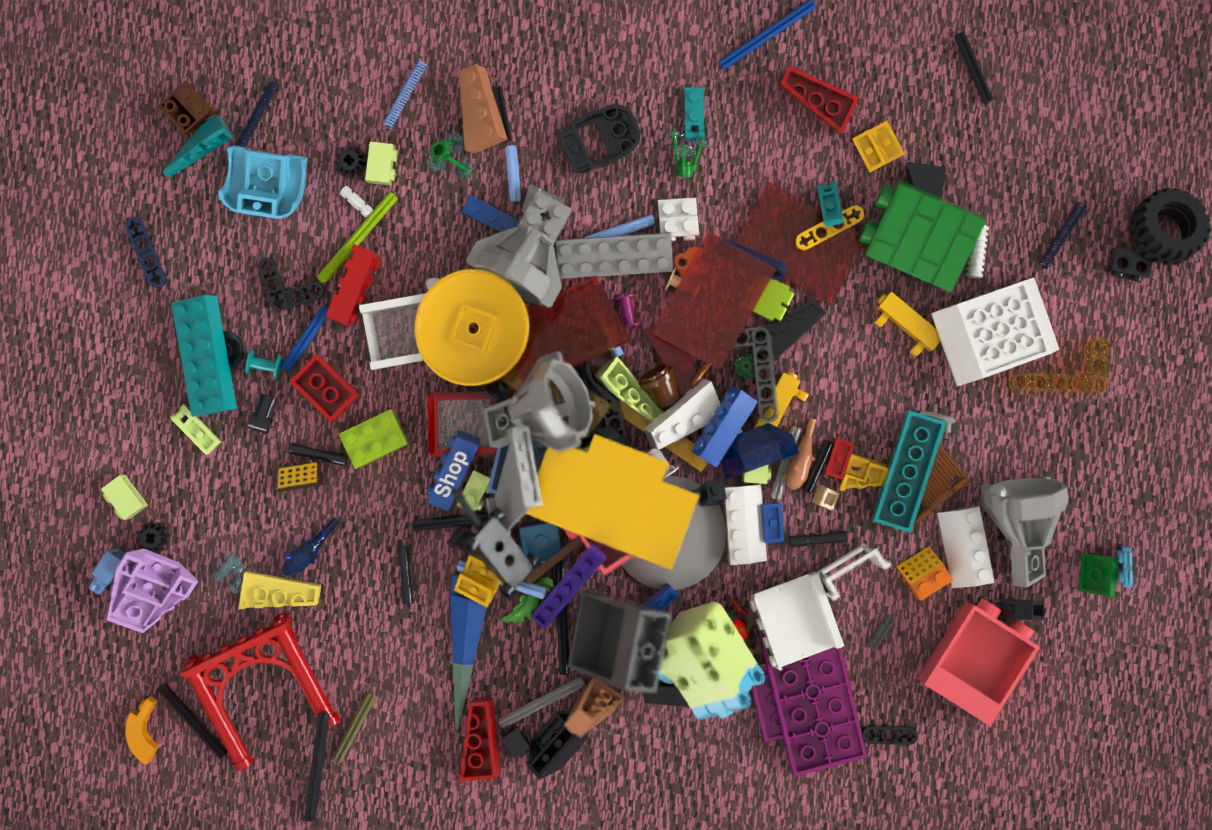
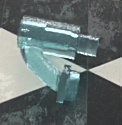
M231 553L216 569L217 573L213 578L219 582L222 578H227L235 570V581L231 580L228 588L237 594L242 589L240 585L243 578V565L241 563L242 560L235 553Z

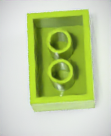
M390 409L339 434L355 469L361 468L410 444L394 409Z

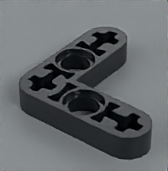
M267 257L261 259L258 264L270 305L276 311H285L319 300L325 294V288L318 282H312L285 291L276 262ZM265 262L272 264L270 271L272 274L276 273V276L265 277V275H269L268 271L263 269ZM273 279L279 282V286L275 290L269 288V282ZM314 286L321 289L318 292V296L309 294L310 299H307V294L304 291L305 288H307V292L313 291ZM282 292V294H278L279 299L284 300L281 308L275 305L277 298L275 295L271 296V293ZM295 292L302 293L303 299L300 302L293 300Z

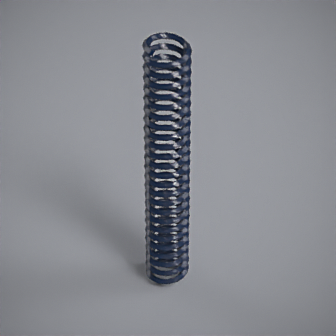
M271 81L267 84V90H264L265 92L261 95L262 97L259 103H257L258 106L253 111L254 114H251L252 116L248 119L249 122L244 127L245 130L240 135L241 138H238L239 140L235 143L236 146L246 147L249 141L244 138L251 140L248 137H252L251 135H254L252 132H255V130L250 129V127L253 129L258 127L254 123L259 124L262 117L257 114L264 116L258 111L265 113L262 110L267 111L265 108H268V106L266 105H269L271 101L266 98L272 100L268 96L274 97V92L277 91L271 87L278 89L272 84L280 87L278 84Z
M1080 201L1076 203L1077 205H1075L1072 213L1068 216L1069 218L1063 223L1059 233H1057L1054 241L1050 244L1051 246L1042 256L1043 259L1039 261L1040 265L1044 263L1046 266H1050L1049 264L1055 259L1054 256L1058 254L1057 251H1060L1059 249H1061L1064 241L1068 238V233L1073 231L1072 228L1076 226L1075 223H1078L1077 221L1081 218L1082 213H1084L1083 210H1086L1087 205L1080 203Z

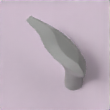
M919 412V414L947 422L944 429L945 433H950L951 424L956 422L952 417L940 413Z

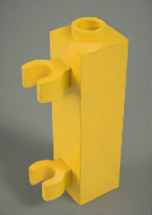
M893 292L887 295L884 293L878 299L879 305L876 308L882 314L874 323L880 328L889 318L916 340L917 343L909 351L914 357L918 356L923 348L933 351L941 340L937 329Z
M789 371L787 374L781 373L776 383L779 416L772 423L765 422L759 416L750 433L751 435L769 443L771 437L781 442L785 441L787 435L776 430L793 396L806 401L809 395L797 389L801 382L797 379V375ZM770 408L764 412L766 418H770L774 414V410Z

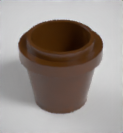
M662 364L650 369L640 377L638 383L641 390H645L658 408L667 407L681 397L674 375L675 370L671 365Z

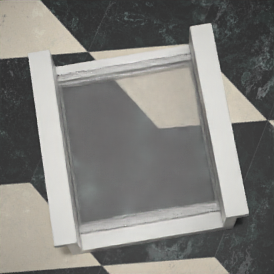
M425 294L359 305L367 336L371 370L424 361L415 339V319L418 307Z

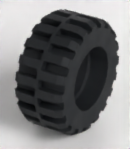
M1171 188L1157 190L1142 201L1133 211L1129 221L1132 224L1129 227V233L1133 235L1131 240L1133 244L1136 243V249L1139 252L1145 253L1144 257L1148 260L1152 258L1154 263L1160 264L1163 262V265L1168 266L1171 264H1181L1201 250L1208 241V233L1211 232V225L1208 224L1210 222L1209 214L1206 215V208L1204 205H1200V200L1197 197L1193 198L1191 193L1187 191L1183 193L1181 189L1177 188L1173 190ZM1158 214L1169 216L1177 222L1182 233L1181 239L1171 238L1161 230L1157 220Z

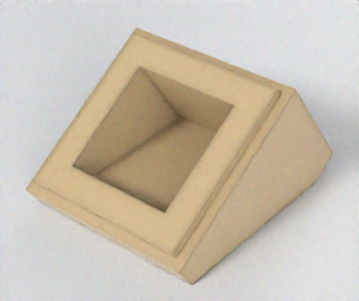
M818 485L812 503L833 511L840 493Z

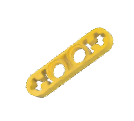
M854 205L842 211V214H845L846 217L852 214V210L854 212L858 211L859 215L857 220L855 217L849 219V225L843 216L844 223L841 229H836L834 226L825 227L823 221L800 233L795 239L796 247L801 251L808 250L859 223L864 217L863 209L860 206ZM822 227L826 230L824 238L817 237V228ZM809 232H812V237L816 242L814 243L812 239L807 242L806 247L804 244L800 245L801 237L806 239L811 236Z

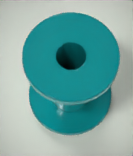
M250 350L246 360L245 372L249 375L252 368L273 372L274 379L278 380L283 357L279 355L276 361L255 357L254 350Z

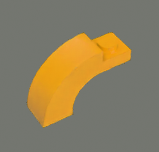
M152 696L146 700L143 699L138 707L140 711L134 710L130 712L126 722L128 746L134 756L145 765L151 762L160 744L152 740L147 732L148 717L158 701Z

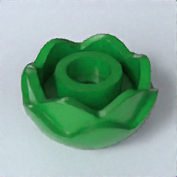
M744 354L737 358L735 371L739 376L750 378L755 375L754 357L752 355Z

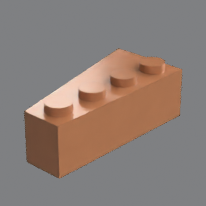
M592 677L580 692L564 726L571 733L581 737L611 715L625 697L603 681Z

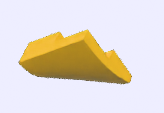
M852 453L839 490L846 491V489L851 488L862 489L867 486H882L888 466ZM851 467H859L861 469L855 471Z

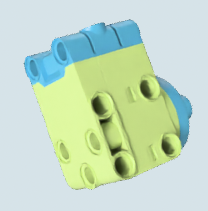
M710 602L681 611L669 625L661 669L658 672L659 679L668 684L675 683V686L694 712L695 717L699 720L716 715L719 718H725L733 711L748 708L750 705L748 691L752 686L762 684L765 676L723 607L717 602Z

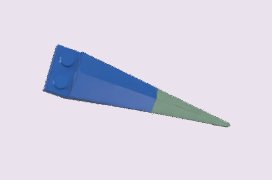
M459 574L452 575L450 595L456 730H458L487 609V607L454 590Z

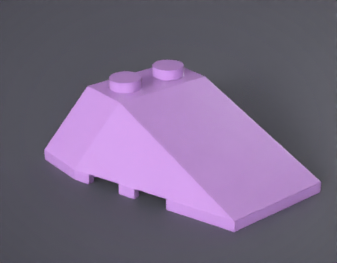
M146 549L126 552L116 567L107 620L144 633L159 621L163 614L168 610L174 609L175 605L181 600H185L198 583V580L179 562Z

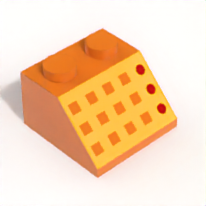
M929 546L896 566L916 599L920 601L953 581L944 564Z

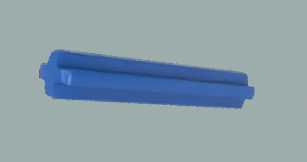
M324 305L320 307L281 364L282 369L290 372L326 320L328 307Z

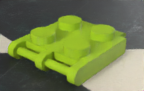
M755 272V277L750 287H747V293L738 306L771 322L774 319L781 322L787 308L781 305L789 306L794 293L789 291V286ZM758 278H759L760 280H759V282H758L756 288L753 289L754 286H755V284H756V282H757V280H758ZM750 294H752L748 304H746Z

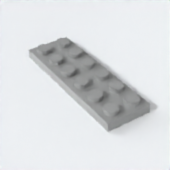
M671 232L556 240L557 266L560 279L673 272Z

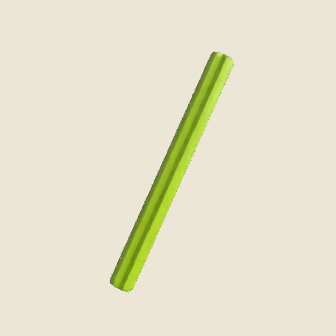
M389 192L318 274L317 279L325 284L353 252L351 250L352 245H359L398 199L393 193Z

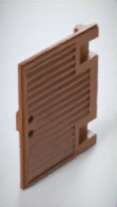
M939 445L933 463L934 466H932L920 503L925 509L917 514L916 524L923 521L932 511L970 481L941 445ZM957 475L960 480L952 485L949 480Z

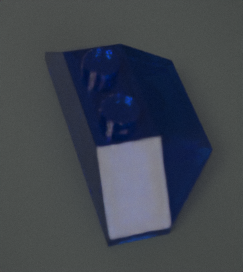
M767 423L738 433L720 463L727 479L798 454L799 451L792 434Z

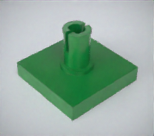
M1082 553L1078 591L1114 597L1116 580L1118 579L1119 559Z

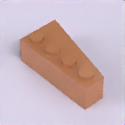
M474 64L459 71L465 151L477 153L508 140L486 69Z

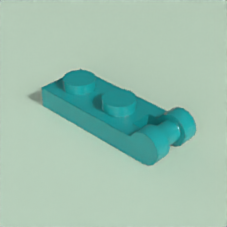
M684 87L685 141H691V139H698L700 141L702 137L705 139L703 87ZM691 127H698V131L691 132Z
M832 181L827 185H817L825 227L844 223L836 181Z

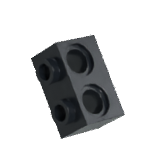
M1116 247L1110 251L1106 272L1112 273L1111 276L1123 278L1125 275L1129 276L1132 281L1142 282V279L1150 278L1153 259L1150 258L1148 260L1145 258V253ZM1118 259L1123 262L1122 268H1119L1117 265ZM1137 263L1142 267L1141 272L1136 270Z

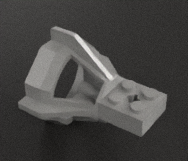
M537 191L520 223L516 227L476 241L466 259V263L475 267V269L489 271L502 277L517 290L523 301L539 306L543 304L551 308L562 289L553 245L568 220L572 209ZM546 214L550 220L546 219L544 222L542 221V215ZM535 266L545 270L546 275L542 273L539 269H537Z
M554 352L539 358L523 387L513 398L483 409L490 447L501 448L509 445L508 429L529 426L531 439L558 452H564L580 445L579 438L586 436L592 422L593 414L591 408L595 407V402L589 400L587 387L571 364L563 362L560 352ZM548 378L561 391L565 400L564 404L553 405L549 393ZM568 417V426L561 418Z
M1047 476L1043 478L1029 477L1004 480L994 484L981 485L982 508L1004 534L1007 540L1006 543L1011 549L1009 556L1012 564L1011 577L1013 579V586L1029 587L1046 576L1044 547L1051 544L1060 514L1066 509L1068 504L1067 486Z

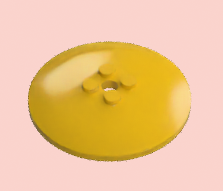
M460 270L441 278L425 294L416 314L415 339L423 360L438 376L458 385H484L503 377L519 361L528 341L529 318L520 294L508 281L485 270ZM473 323H477L479 327L475 334H472L469 330Z

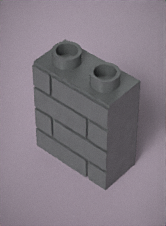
M583 591L568 667L626 691L656 693L659 679L658 672L661 669L671 613L617 595Z

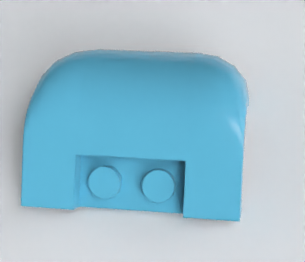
M234 145L228 147V174L224 186L218 193L219 200L226 207L237 213L269 218L287 217L298 208L305 190L308 157L267 153Z

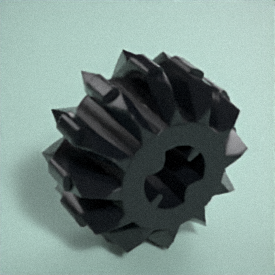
M347 145V151L341 147L342 154L335 153V156L339 158L334 161L335 165H339L336 170L338 172L342 171L343 177H346L349 173V177L353 178L354 172L360 176L359 168L361 170L366 169L361 165L367 163V159L362 158L365 153L363 151L359 152L357 146L352 150L351 145ZM348 158H352L354 160V163L351 162L352 165L350 166L346 162L347 160L349 161Z
M153 521L148 522V526L143 524L141 526L143 531H137L141 538H137L136 542H142L139 548H145L156 554L158 550L164 551V545L169 544V541L165 540V538L170 537V534H164L167 527L161 528L160 522L154 524ZM155 534L154 541H151V535Z

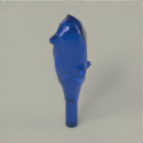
M333 518L318 534L306 540L291 552L287 551V558L284 561L281 574L286 578L294 577L302 572L310 563L315 564L314 559L317 557L322 544L340 522Z

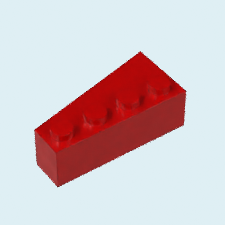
M788 66L779 85L840 135L843 134L859 99L857 96L791 66Z
M353 244L351 248L354 251L353 256L350 259L348 258L345 264L346 275L343 274L338 282L340 291L339 293H334L326 317L349 327L356 322L358 306L363 305L366 298L364 296L366 288L370 289L373 283L372 274L374 271H378L381 264L380 257L376 253L356 244Z
M493 697L474 698L469 703L459 782L497 779L501 774Z

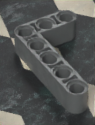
M764 327L717 333L714 337V344L722 352L753 349L759 414L765 422H775L779 416L770 333ZM760 333L766 334L764 341H757V336ZM740 336H747L745 343H738ZM728 338V343L725 346H720V339ZM767 352V359L759 360L760 353ZM769 371L770 376L767 379H761V373ZM765 390H771V397L767 399L762 397ZM773 409V416L766 418L764 416L765 410Z

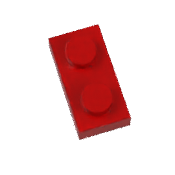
M835 438L834 446L824 472L825 475L841 480L844 479L855 443Z

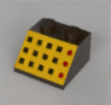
M315 459L303 461L304 465L296 466V462L284 464L285 468H279L278 492L324 485L320 462L315 463Z

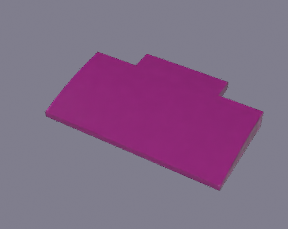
M756 625L764 663H759L758 665L764 672L765 680L762 684L752 686L751 690L764 742L767 743L783 738L790 772L794 777L868 758L842 648L836 649L833 647L782 666V670L779 671L775 666L772 667L769 661V656H771L769 648L766 649L762 641L764 637L763 631L759 630Z

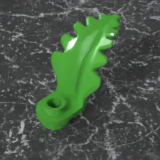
M540 577L538 581L532 583L546 588V593L554 589L553 580L550 578ZM523 593L519 599L520 603L513 608L514 611L501 617L500 620L515 624L518 623V620L524 622V617L531 618L532 610H537L540 605V598Z

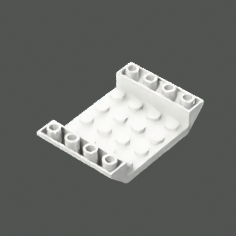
M1034 278L931 313L956 386L991 376L1060 350Z

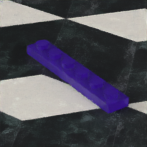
M592 544L531 615V618L545 630L606 560L607 556Z

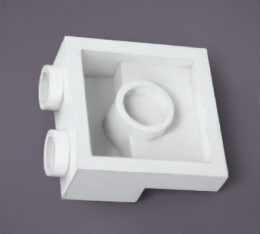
M696 198L658 200L660 233L671 232V242L676 241V238L684 237V241H691L699 236Z

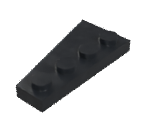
M814 299L784 315L781 322L775 320L763 326L771 335L774 362L826 315L827 312ZM760 333L757 336V341H764L766 334ZM767 352L760 353L764 360L767 359Z

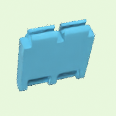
M1120 545L1121 550H1117V558L1119 563H1121V569H1118V581L1124 587H1132L1131 547L1129 545Z

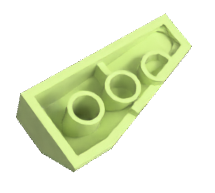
M618 356L602 365L594 375L607 391L650 422L660 414L665 413L661 408L657 407L645 390H641L638 384L639 381Z

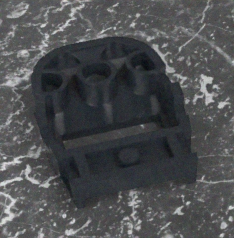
M619 104L587 112L583 117L571 122L570 126L562 132L560 130L557 131V135L575 175L600 169L617 161L634 150L640 141V129L634 115L627 107ZM595 122L610 155L592 164L577 129Z

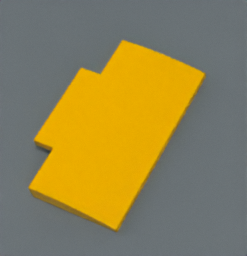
M594 434L588 453L576 448L564 452L547 448L537 475L542 505L531 507L525 514L672 570L700 495L662 481L669 462Z

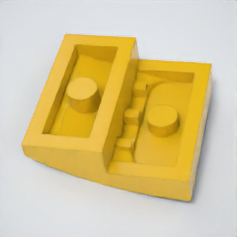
M888 121L852 139L869 172L905 155Z
M470 554L464 571L459 574L454 590L488 607L501 581L486 568L483 561Z

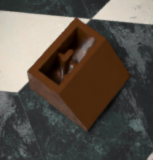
M186 80L158 105V108L183 135L198 129L205 123L208 117L217 113Z

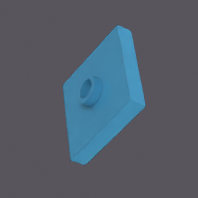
M541 522L519 527L525 556L532 553L541 562L548 561L562 549L558 526L548 522Z

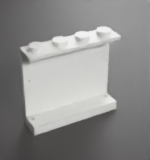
M812 572L750 595V607L753 612H756L758 617L756 619L757 627L764 634L762 638L763 644L766 649L769 648L771 654L769 661L772 667L775 666L779 671L782 670V666L827 649L844 647L819 573Z

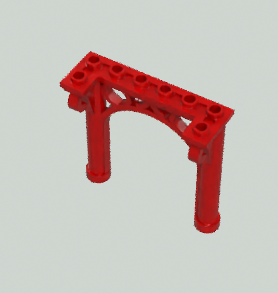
M283 612L276 615L271 626L264 628V626L253 632L254 634L248 637L243 635L236 640V643L231 645L227 643L218 648L219 651L213 654L208 652L199 656L197 654L190 656L186 659L187 662L183 665L180 676L188 679L229 753L233 761L232 765L236 771L247 768L253 763V759L224 708L223 691L231 677L245 667L259 663H272L286 668L296 678L317 718L320 712H328L330 715L328 728L340 721L337 712L333 711L296 642L295 633L290 625L292 620L291 612L287 614ZM267 643H272L276 646V652L272 656L264 655L261 653L260 647ZM256 646L255 654L257 657L254 654L249 655L243 651ZM281 648L285 653L288 661L282 658H278ZM234 656L235 662L231 665V670H229V666L222 661ZM215 668H222L225 671V677L223 680H214L210 677L209 671ZM210 685L219 686L217 698Z

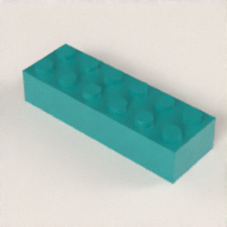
M203 295L172 302L191 417L237 409L217 296Z
M906 410L871 520L911 533L947 422Z

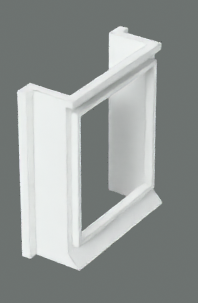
M864 543L817 573H819L826 595L835 600L840 597L831 582L835 578L868 558L872 564L883 569L890 567L891 564L882 558L877 549L867 547ZM865 550L866 554L830 576L825 574Z

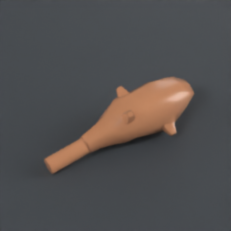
M809 418L805 435L789 461L786 474L782 475L786 479V484L790 490L794 491L802 486L807 479L811 461H815V458L812 456V435L816 419Z

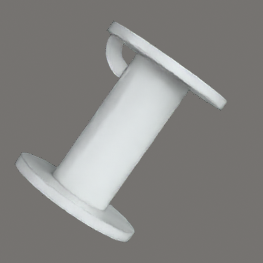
M652 447L644 452L667 462L660 449ZM668 464L664 478L674 473L679 467Z

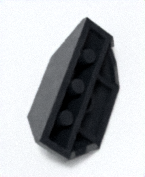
M572 709L557 711L531 740L527 767L539 780L562 769L587 741L589 731L579 737L577 734L571 733L564 726Z

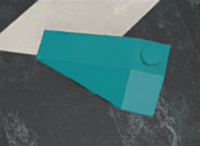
M219 115L208 117L205 123L198 128L163 170V174L170 178L233 139L234 137L224 120Z

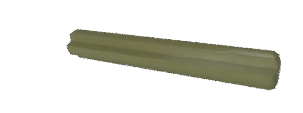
M366 693L333 755V760L339 763L343 761L376 699L374 693Z

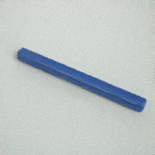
M813 0L806 1L718 61L720 68L725 70L816 8L815 2Z

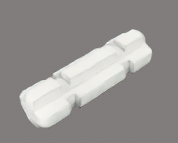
M348 186L343 187L340 195L345 199L347 198V201L358 211L361 210L360 213L367 218L373 212V209L368 204L365 205L366 202L355 192L352 193L353 190Z

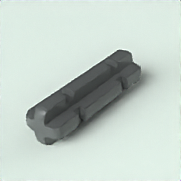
M889 614L885 615L883 623H880L874 632V637L868 641V645L875 650L879 647V642L883 641L889 632L890 625L892 626L896 620Z

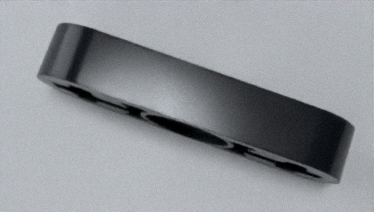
M867 725L862 729L863 740L869 744L912 745L918 739L917 731L911 726ZM879 729H882L880 732L882 740H879V736H872V739L865 736L866 733H869V730L879 734ZM887 730L894 731L893 739H885L884 734ZM898 730H900L901 734H907L910 730V732L914 734V736L910 737V740H907V738L904 736H900L901 740L898 741Z

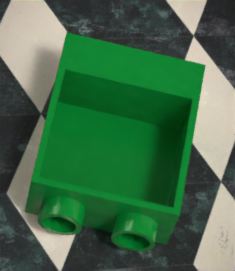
M897 179L893 187L884 184L875 202V206L882 208L881 214L876 223L871 220L866 221L858 241L866 244L864 248L865 255L952 292L986 220L978 213Z

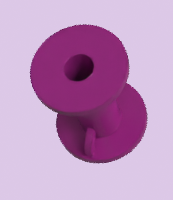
M636 294L612 299V301H619L624 326H620L618 329L642 325V322L635 323L630 298L636 297Z

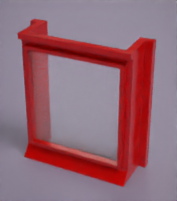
M484 391L430 392V396L427 397L428 454H431V457H442L445 451L448 452L450 446H448L452 435L456 436L458 430L480 439L474 457L496 456L497 448L490 447L483 409L498 404L497 402L492 400Z

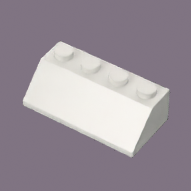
M761 484L725 487L727 499L724 501L728 563L730 565H740L767 561L766 543H764Z
M970 506L937 513L948 571L953 579L951 582L952 588L975 587L995 583L980 507Z

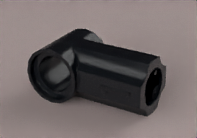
M261 393L257 408L250 417L248 428L268 434L270 431L268 428L270 423L273 422L272 415L278 399Z

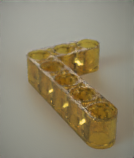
M1102 337L1093 338L1087 342L1085 375L1017 373L1009 378V385L1013 390L1101 393L1106 390L1108 384V342ZM1096 341L1100 344L1099 351H1096L1094 349V343ZM1094 361L1099 362L1100 367L1098 370H1095L1093 367ZM1017 377H1021L1023 380L1021 387L1016 384ZM1037 377H1039L1042 380V385L1040 387H1037L1035 385V380ZM1056 378H1058L1061 381V386L1059 388L1055 387L1054 381ZM1075 379H1078L1080 382L1078 389L1073 385ZM1094 380H1097L1099 383L1098 389L1093 387Z

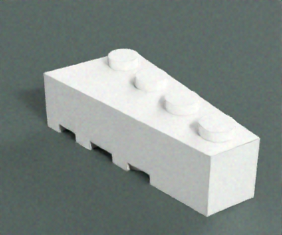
M702 378L693 389L685 393V396L678 402L673 403L665 413L660 414L644 428L651 447L659 450L706 426L710 422L715 410L720 406L711 381Z

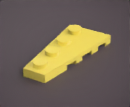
M245 571L239 609L317 605L319 603L321 585Z

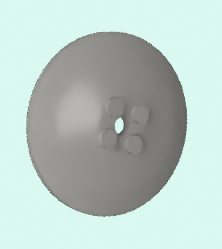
M668 476L662 480L665 483L689 492L701 486L690 479L679 476ZM700 500L697 501L672 570L639 557H634L623 564L622 567L638 582L655 589H660L668 583L674 590H679L700 582L715 568L724 551L726 524L720 506L701 507Z

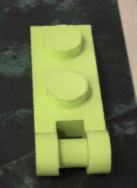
M183 404L177 413L170 416L171 420L205 455H209L221 443V440L197 416L191 417L190 408L186 404ZM186 415L189 419L184 423L182 418Z

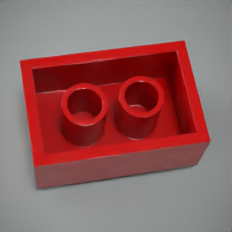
M316 354L289 381L330 422H335L361 396L319 354Z

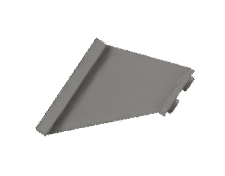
M529 426L508 429L510 446L494 498L486 499L488 515L494 507L501 509L505 513L506 518L501 524L509 535H511L510 529L531 507L542 505Z

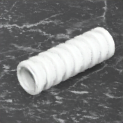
M984 225L968 258L967 264L969 266L966 267L968 273L965 275L968 278L980 279L983 277L981 273L984 271L982 266L985 265L983 260H985L984 254H986L984 248H987L985 242H987L986 236H988L986 231L989 230V227Z

